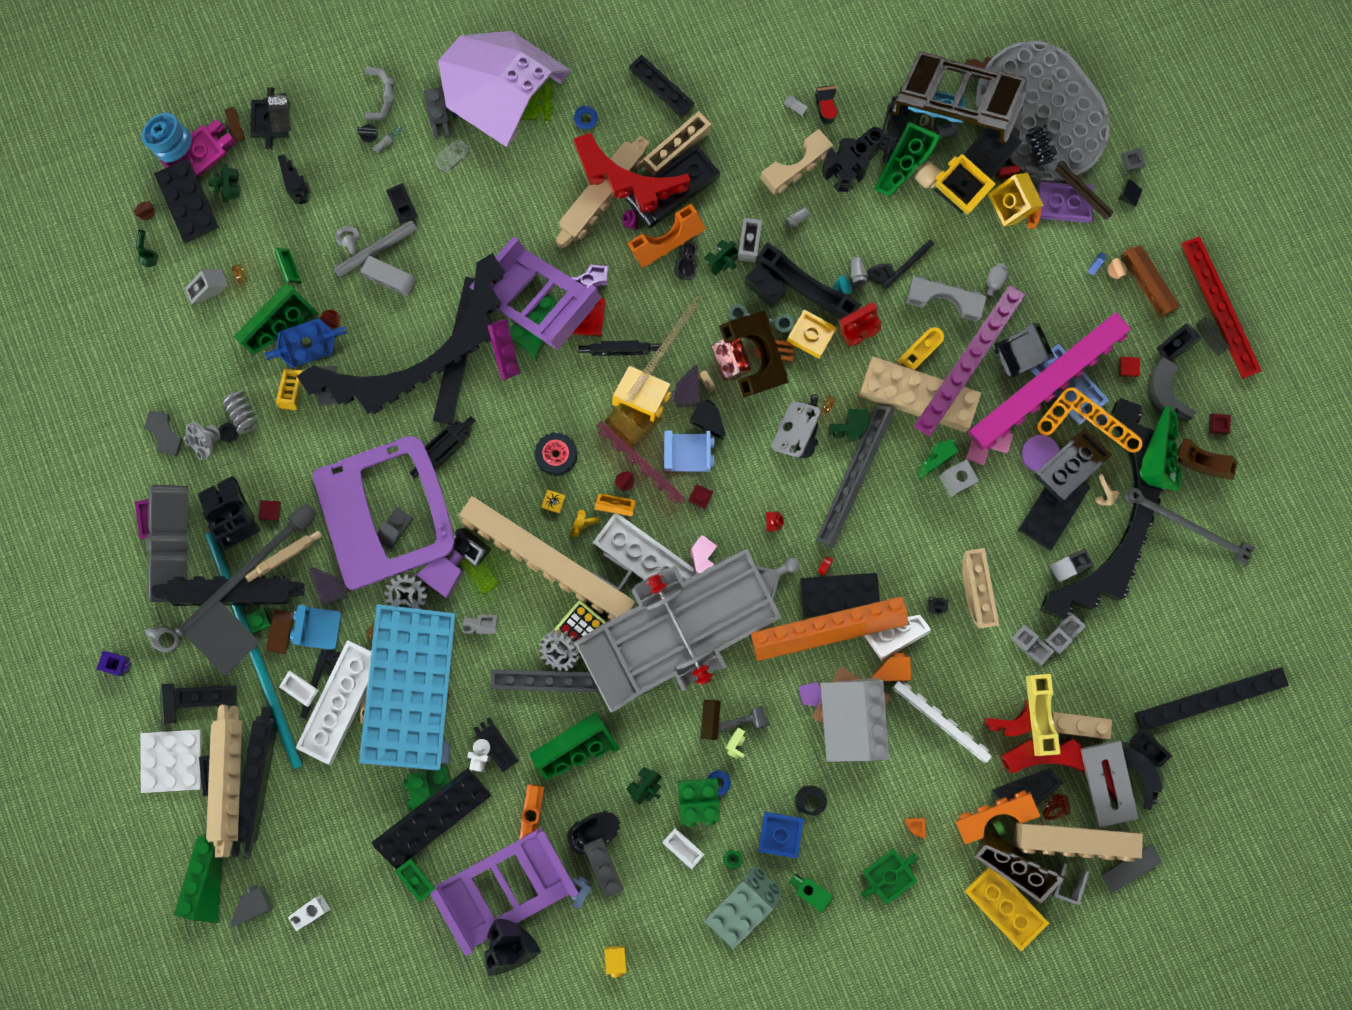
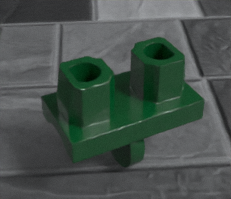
M222 164L221 178H219L218 173H214L213 178L208 180V186L214 187L215 193H219L220 187H222V202L228 203L229 199L239 198L240 196L239 186H229V181L239 180L238 169L228 168V164Z
M721 240L716 246L719 253L715 256L710 252L704 257L711 273L715 276L721 270L725 271L728 267L731 270L736 268L734 261L737 259L738 251L735 248V243L733 241L728 243Z
M643 767L638 774L644 780L642 784L638 786L632 782L626 788L631 795V799L639 805L645 799L650 802L653 797H656L658 800L661 797L657 792L661 788L658 782L662 776L654 770L651 771Z

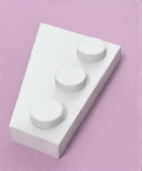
M921 615L908 617V625L864 635V637L882 661L931 633V629Z

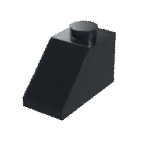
M1185 323L1156 349L1164 358L1173 361L1193 347L1202 337L1190 324Z
M701 399L690 418V423L704 431H710V434L724 440L726 433L719 410L715 407L716 404L710 400L703 401Z

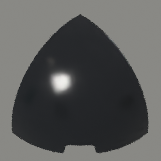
M495 919L487 934V938L490 940L489 950L485 951L488 976L516 969L541 953L534 938L518 924L505 919Z

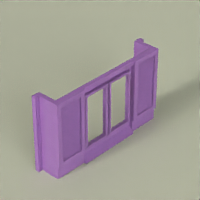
M515 237L495 257L505 272L502 275V280L496 284L493 282L489 283L501 301L498 304L500 308L497 311L527 329L556 350L562 346L601 298L595 286L585 287L527 251ZM537 273L548 279L549 282L522 313L509 306ZM474 282L470 286L472 290H474ZM556 284L567 291V293L539 325L528 319L527 316Z
M542 827L436 885L434 891L430 892L431 897L465 956L473 953L475 946L488 940L487 934L495 919H505L517 924L569 894L571 897L579 894ZM514 854L517 856L538 894L520 905L497 866L498 863ZM489 868L492 869L513 906V909L497 918L493 916L473 880L474 876Z

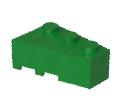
M547 293L527 318L539 325L557 305L558 301ZM515 322L509 329L512 341L537 362L545 342Z

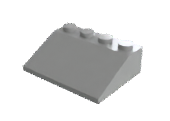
M880 678L821 682L826 761H876L889 759L883 680Z

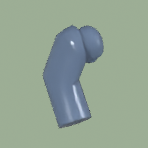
M443 739L441 763H450V744Z

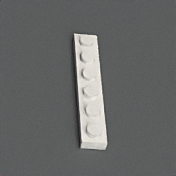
M897 681L891 687L982 762H988L992 757L988 753V748L981 743L977 745L972 741L973 736L968 732L964 731L962 733L957 728V723L950 718L946 720L941 716L943 713L935 706L930 707L926 703L927 699L919 693L915 695L910 691L912 687L906 682Z

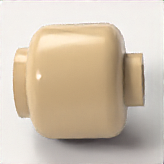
M927 161L916 170L914 178L924 188L930 187L932 189L937 182L935 178L941 170L932 161Z

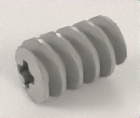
M243 390L233 392L223 399V405L227 407L226 411L230 414L233 425L237 427L236 432L238 434L250 432L258 427V424H254L258 418H251L255 412L253 410L248 411L251 404H244L248 401V398H241L245 394Z

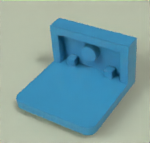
M298 605V609H295L293 616L294 621H296L295 628L291 630L290 639L293 640L292 644L330 650L336 649L341 612Z

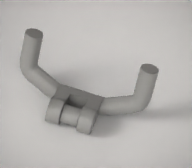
M365 67V74L379 75L384 85V104L380 113L365 112V120H383L390 110L392 99H394V92L392 91L394 79L389 78L385 70L381 68Z

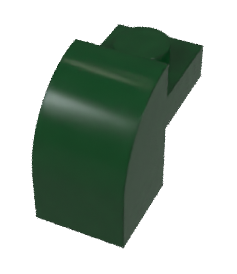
M849 409L847 412V424H830L828 435H833L834 438H843L844 435H847V443L858 440L868 426V409Z

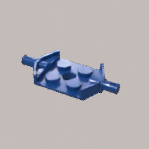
M318 318L280 331L278 333L277 348L264 354L268 356L266 357L267 361L280 357L290 367L294 368L333 355L335 338L347 334V330H345V326L331 329L323 320ZM304 337L311 339V347L305 348L302 346L301 341Z

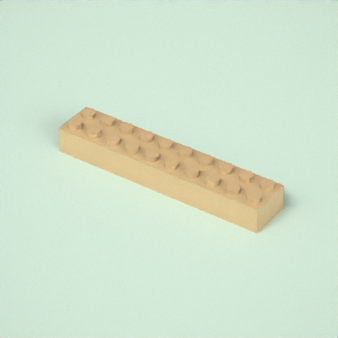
M471 496L460 512L459 516L464 526L472 531L477 529V533L487 541H490V539L494 540L495 546L504 552L508 549L516 560L520 562L525 560L527 562L526 565L533 571H542L544 578L550 582H559L560 588L567 593L571 591L576 593L575 596L578 600H581L584 604L588 601L592 604V609L602 614L605 612L608 614L609 620L636 606V601L475 497Z

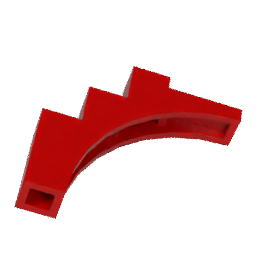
M591 132L573 138L574 147L589 185H599L608 180L615 199H623L633 193L640 213L653 211L658 207V199H666L671 194L683 193L690 188L688 173L666 178L647 177L632 173L608 158L597 145Z
M1033 737L999 755L1009 773H1015L1024 768L1039 764H1058L1069 766L1086 774L1080 750L1083 747L1075 739H1068L1059 744L1060 754L1035 756ZM1104 759L1102 761V768L1108 794L1118 804L1111 771L1108 767L1109 762L1107 759Z

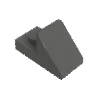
M396 507L386 522L383 521L378 531L380 542L392 550L414 518Z

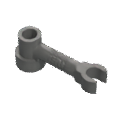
M757 707L751 710L752 714L719 723L718 733L753 722L755 730L770 724L768 717H765L763 708Z

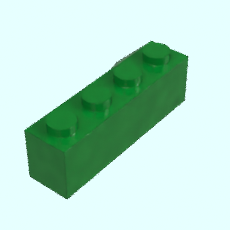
M285 283L233 337L252 355H255L274 343L280 331L303 324L306 319L311 316L314 317L319 313L293 287Z
M594 712L529 755L544 780L569 771L571 766H581L586 764L588 759L593 757L598 759L603 757L605 752L610 750L615 752L620 749L597 712Z
M206 834L197 836L174 915L193 921L219 923V894L222 878L220 876L223 857H215L214 843L208 842Z

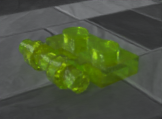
M545 84L544 90H537L529 100L520 120L538 121V114H544V121H551V115L553 114V107L551 106L553 91L551 84ZM539 98L544 99V105H539Z

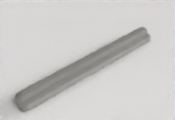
M413 221L405 223L335 266L334 271L339 277L343 276L364 263L368 256L373 257L416 231V225Z

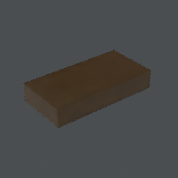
M704 700L700 739H718L721 701Z

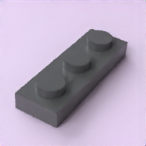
M600 838L584 845V850L605 897L607 898L623 891L622 882L603 839Z

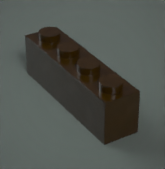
M990 831L979 842L974 856L1040 903L1065 879L1064 876L1039 866Z

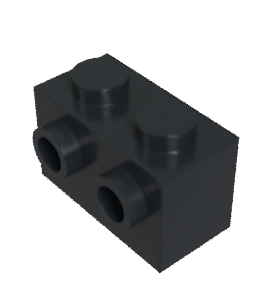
M758 264L746 276L745 284L772 309L785 296V285L779 279L776 280L772 277V273L767 267H762Z

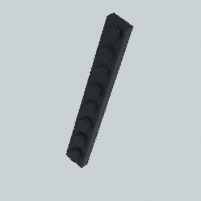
M1279 667L1135 712L1139 728L1143 727L1145 730H1149L1287 687L1289 684L1283 667Z

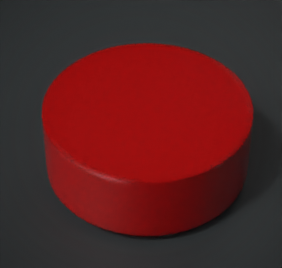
M829 556L826 557L820 565L818 573L825 576L834 559Z

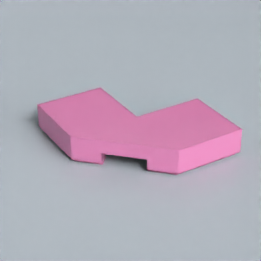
M1009 433L1004 438L999 436L996 439L997 444L991 449L1007 454L1013 434ZM971 441L965 460L985 465L989 450L985 448L981 451L974 441Z
M701 535L690 550L695 573H700L715 565L708 558L714 552L717 545Z

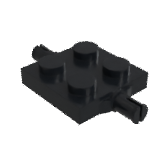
M267 87V98L251 100L250 136L252 138H265V149L267 150L269 148L270 150L273 149V139L289 138L290 102L289 100L274 98L275 88L273 87L271 89Z

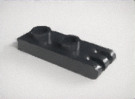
M489 717L486 720L490 727L487 728L485 723L482 722L480 725L484 731L480 732L477 726L473 729L480 739L489 742V753L500 770L504 772L519 762V760Z

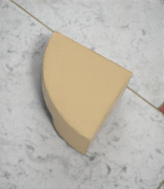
M702 371L699 379L707 391L711 393L715 390V385L707 371Z

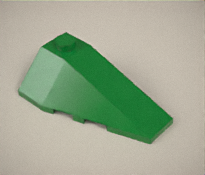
M909 122L874 190L891 197L932 155L941 136Z

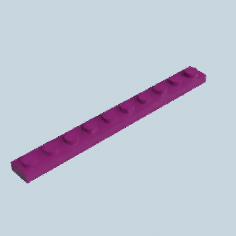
M1009 285L915 423L914 427L929 437L932 435L1025 297L1024 293Z

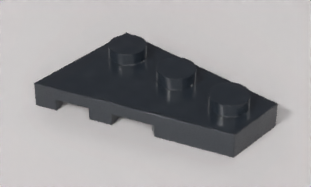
M1051 768L992 789V792L998 799L1007 797V800L1015 797V793L1025 790L1026 793L1031 792L1037 806L1060 787L1063 782Z

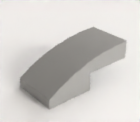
M1071 612L1051 632L1045 641L1060 654L1086 625Z
M1025 625L1011 639L1041 667L1054 653L1053 649L1041 641L1039 636Z

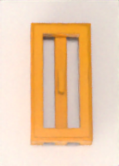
M599 493L594 510L633 516L636 500Z

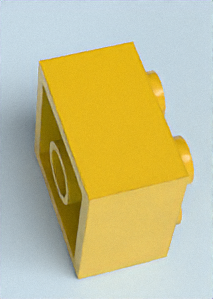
M1028 173L1015 174L988 193L1003 226L1016 225L1044 206Z

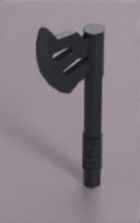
M929 240L897 271H893L892 264H878L867 271L868 277L872 278L876 283H882V286L888 289L934 243ZM883 270H886L889 278L884 274Z
M321 649L310 685L317 688L323 669L327 671L328 676L331 675L334 668L326 664L325 661H330L336 665L337 660L334 657H339L340 652L332 651L328 653L329 651ZM311 704L309 707L303 705L300 718L307 719Z

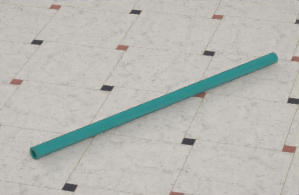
M211 533L206 534L205 537L220 576L231 579L219 543L215 541ZM231 605L235 617L251 632L242 605ZM256 646L249 654L269 707L273 708L272 715L294 770L303 765L258 646Z

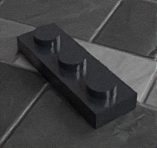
M235 685L176 688V708L214 707L221 704L227 706L237 705V686Z

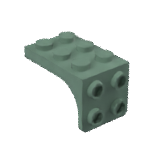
M752 866L738 886L706 917L704 922L734 949L774 909L782 895V890L777 883L772 882L766 876L762 869Z

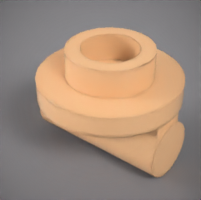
M1116 258L1109 264L1107 271L1112 278L1120 279L1126 275L1127 268L1119 258Z

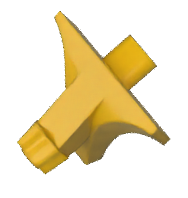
M584 510L577 511V519H575L569 536L579 537L584 528L599 523L600 519L598 517L585 519L586 512Z

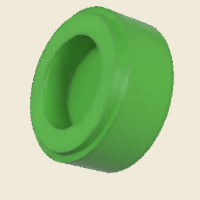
M997 817L990 819L989 823L994 833L999 838L1005 835L1006 831Z

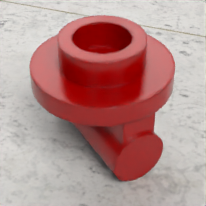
M778 511L766 512V531L774 532L781 530L784 525V517Z

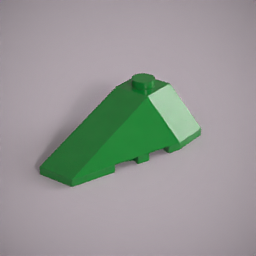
M1169 405L1165 406L1144 455L1140 476L1150 486L1180 491L1182 472L1181 467H1177V456L1179 455L1176 439L1179 437L1178 414Z

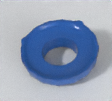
M590 106L579 107L574 114L576 125L583 130L593 128L598 120L597 111ZM587 113L591 115V121L589 123H583L581 121V116L583 114Z
M717 769L711 772L707 778L720 777L723 784L718 788V796H721L728 792L731 781L727 773Z

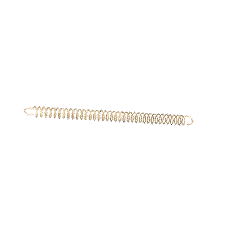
M684 312V314L682 315V317H680V319H679V320H681V322H682L681 324L684 323V322H683L684 320H682L681 318H683V319H684V318H686V319L688 318V317H686L685 312ZM630 389V392H628V395H629V393L632 394V393L635 392L636 390Z

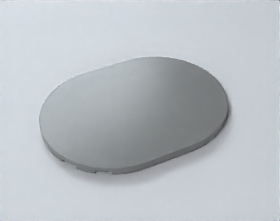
M1033 40L1012 44L998 52L989 61L984 69L1026 78L1024 91L1028 92L1012 130V133L1023 142L1008 158L1009 162L1013 166H1019L1021 173H1023L1025 166L1036 167L1035 164L1039 160L1033 159V156L1037 153L1030 151L1034 146L1028 145V142L1032 139L1026 138V135L1029 133L1026 131L1038 125L1047 124L1048 126L1043 129L1044 131H1050L1046 138L1053 139L1048 144L1055 145L1051 152H1057L1058 154L1053 157V159H1057L1056 161L1040 166L1044 168V175L1041 181L1064 182L1065 180L1055 171V168L1060 163H1064L1077 177L1088 171L1099 160L1108 141L1110 133L1109 113L1101 94L1073 57L1060 47L1048 44L1047 42ZM979 78L976 89L977 110L990 80Z

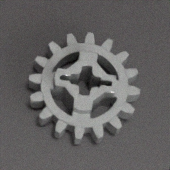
M400 573L397 575V579L393 577L390 580L391 583L386 585L389 590H386L384 595L389 597L385 602H391L390 606L421 609V605L426 603L423 598L428 596V593L423 592L427 586H421L423 580L417 581V575L411 578L409 573H406L404 577ZM406 592L409 593V595H407V596H404V595H403V593H406Z
M560 629L556 632L551 630L539 642V645L542 646L539 652L544 654L541 656V659H546L545 664H551L553 670L558 667L559 672L563 669L568 671L580 659V656L577 655L579 650L573 642L574 636L568 637V632L565 631L562 634Z

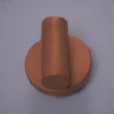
M150 201L141 202L133 212L140 219L149 220L154 216L155 208Z

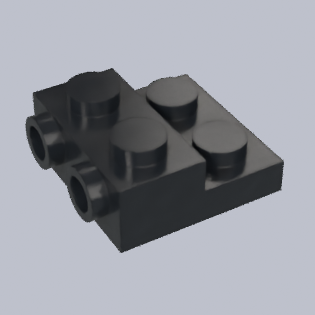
M285 154L278 156L287 193L295 204L307 203L309 201L308 194L311 193L308 182L305 181L303 175L300 176L292 160H288Z

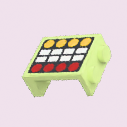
M579 600L554 630L560 629L562 634L567 631V636L573 635V642L606 622Z

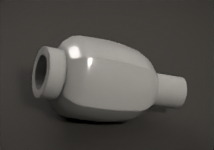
M998 263L997 266L991 268L987 278V296L993 297L995 291L1000 290L1004 286L1008 278V266Z

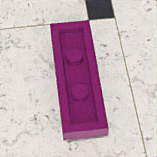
M502 319L487 325L501 379L507 380L519 375L520 370L507 320Z

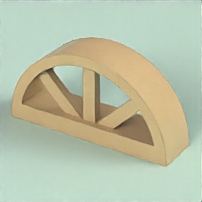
M985 548L965 551L962 560V574L971 617L978 628L998 626L999 621Z

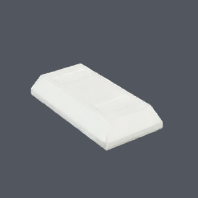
M290 670L279 688L307 707H309L318 692V689Z
M676 828L662 842L691 870L705 855Z

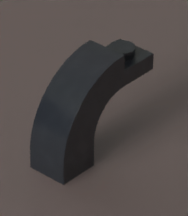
M1121 741L1127 767L1137 771L1145 783L1143 809L1151 810L1153 805L1158 802V792H1162L1164 788L1162 770L1156 759L1147 750L1133 743Z

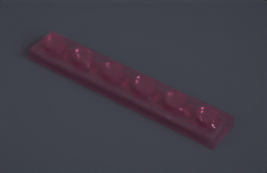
M602 421L596 425L599 429L597 433L605 440L609 438L614 443L611 446L619 453L621 451L627 454L625 459L633 466L637 463L641 467L639 471L646 478L651 476L655 480L653 484L660 491L665 489L669 493L667 497L673 503L679 502L681 505L686 498Z

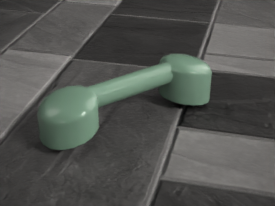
M735 304L729 310L730 320L750 315L741 304ZM781 314L776 319L768 318L770 326L775 327V330L780 334H787L793 328V318L788 314Z

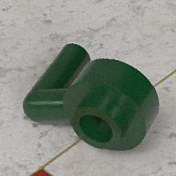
M139 229L135 246L139 252L138 262L145 267L155 266L158 261V254L153 250L145 249L146 231Z

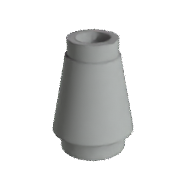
M856 257L851 259L850 282L855 287L866 285L869 277L862 258Z

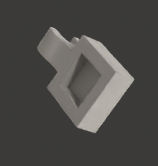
M478 615L477 619L464 618V633L471 634L476 630V634H496L497 615Z

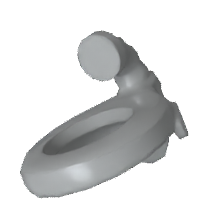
M352 226L339 229L335 234L336 242L339 245L348 247L349 253H356L355 244L359 239L358 230ZM351 232L354 234L346 235L342 240L340 239V237L345 233Z
M160 626L154 629L147 628L145 630L146 635L151 640V645L154 649L161 652H171L179 644V635L168 626ZM166 632L171 633L175 639L174 644L169 648L162 647L158 641L159 636Z

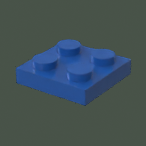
M764 812L758 852L798 859L804 819Z

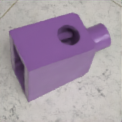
M454 550L448 559L444 557L430 562L417 576L445 598L449 599L463 574V571L456 567L463 557Z

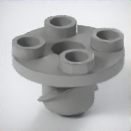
M191 422L186 426L184 441L187 446L192 447L198 459L203 460L212 456V444L218 442L221 436L219 430L214 425L202 427L197 422Z

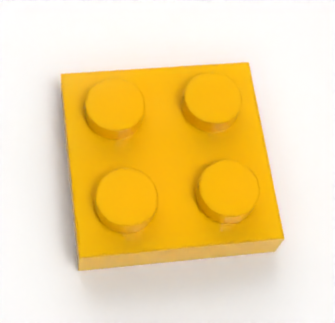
M804 310L788 336L787 342L820 359L837 327Z

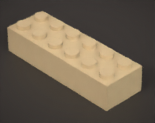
M872 356L858 397L920 417L945 380ZM963 387L939 424L966 433L971 427L981 392Z
M1013 822L1012 846L1017 847L1018 851L1024 853H1035V850H1038V853L1055 855V851H1057L1059 855L1075 857V853H1077V856L1084 858H1095V855H1097V858L1115 860V856H1117L1118 860L1135 862V858L1142 859L1143 834Z

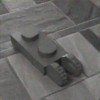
M442 87L424 90L434 139H439L438 126H444V134L446 137H450L449 120Z

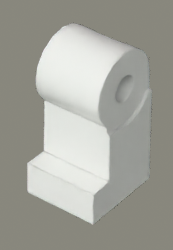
M321 894L290 915L288 919L294 929L298 931L331 909Z

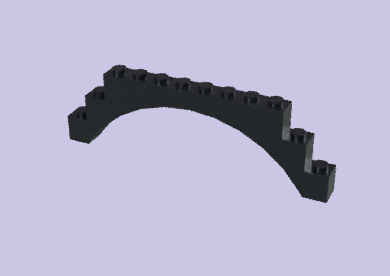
M493 253L476 263L474 290L464 317L456 331L444 345L424 361L405 370L387 375L364 377L340 374L314 365L297 375V378L309 396L321 394L325 391L324 387L327 386L338 404L344 403V405H347L355 400L353 396L356 395L368 414L370 412H373V414L378 413L384 409L382 405L386 402L392 404L400 399L398 395L405 391L408 394L416 389L414 386L416 383L421 381L424 384L432 378L430 375L435 371L438 374L448 368L447 364L451 361L455 364L464 358L462 354L467 351L473 353L480 348L478 344L486 341V343L491 341L487 325L492 324V322L486 315V312L489 311L491 314L500 308L498 304L501 301L489 283L493 282L496 284L502 280V275L505 273Z
M1120 398L1115 402L1111 415L1139 435L1142 440V447L1138 452L1127 451L1131 462L1134 488L1139 489L1145 498L1159 505L1161 501L1159 496L1164 491V488L1150 486L1140 476L1142 460L1155 431L1136 424L1139 423L1142 417L1140 412L1141 405ZM1116 426L1115 429L1119 436L1122 435V427ZM1131 438L1127 442L1130 448H1135L1139 444L1136 438ZM1134 492V493H1133V497L1136 499V498H1137V495H1136V493ZM1134 503L1127 528L1118 546L1108 559L1089 576L1073 585L1047 592L1039 611L1059 619H1064L1071 614L1073 608L1071 603L1091 610L1099 605L1101 600L1099 594L1116 601L1125 598L1129 592V587H1127L1129 580H1132L1135 575V563L1140 560L1142 555L1140 551L1141 546L1146 543L1148 534H1146L1147 529L1153 524L1154 516L1152 515L1154 511L1141 504Z

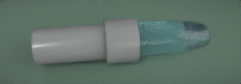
M397 127L391 133L384 136L372 149L378 154L387 145L389 146L403 129Z

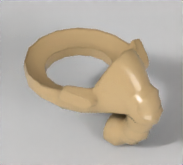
M1101 474L1099 479L1107 499L1103 500V497H1098L1095 499V502L1103 506H1112L1115 504L1120 492L1112 491L1111 486L1106 483L1103 474Z

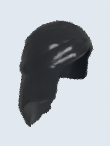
M606 810L591 814L581 821L575 822L568 830V844L574 852L586 854L583 846L600 838L603 839L604 844L611 842L617 836V831L620 829V821L612 812L608 813Z

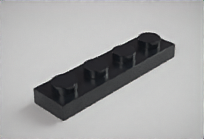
M642 54L629 66V70L681 118L694 107V102Z

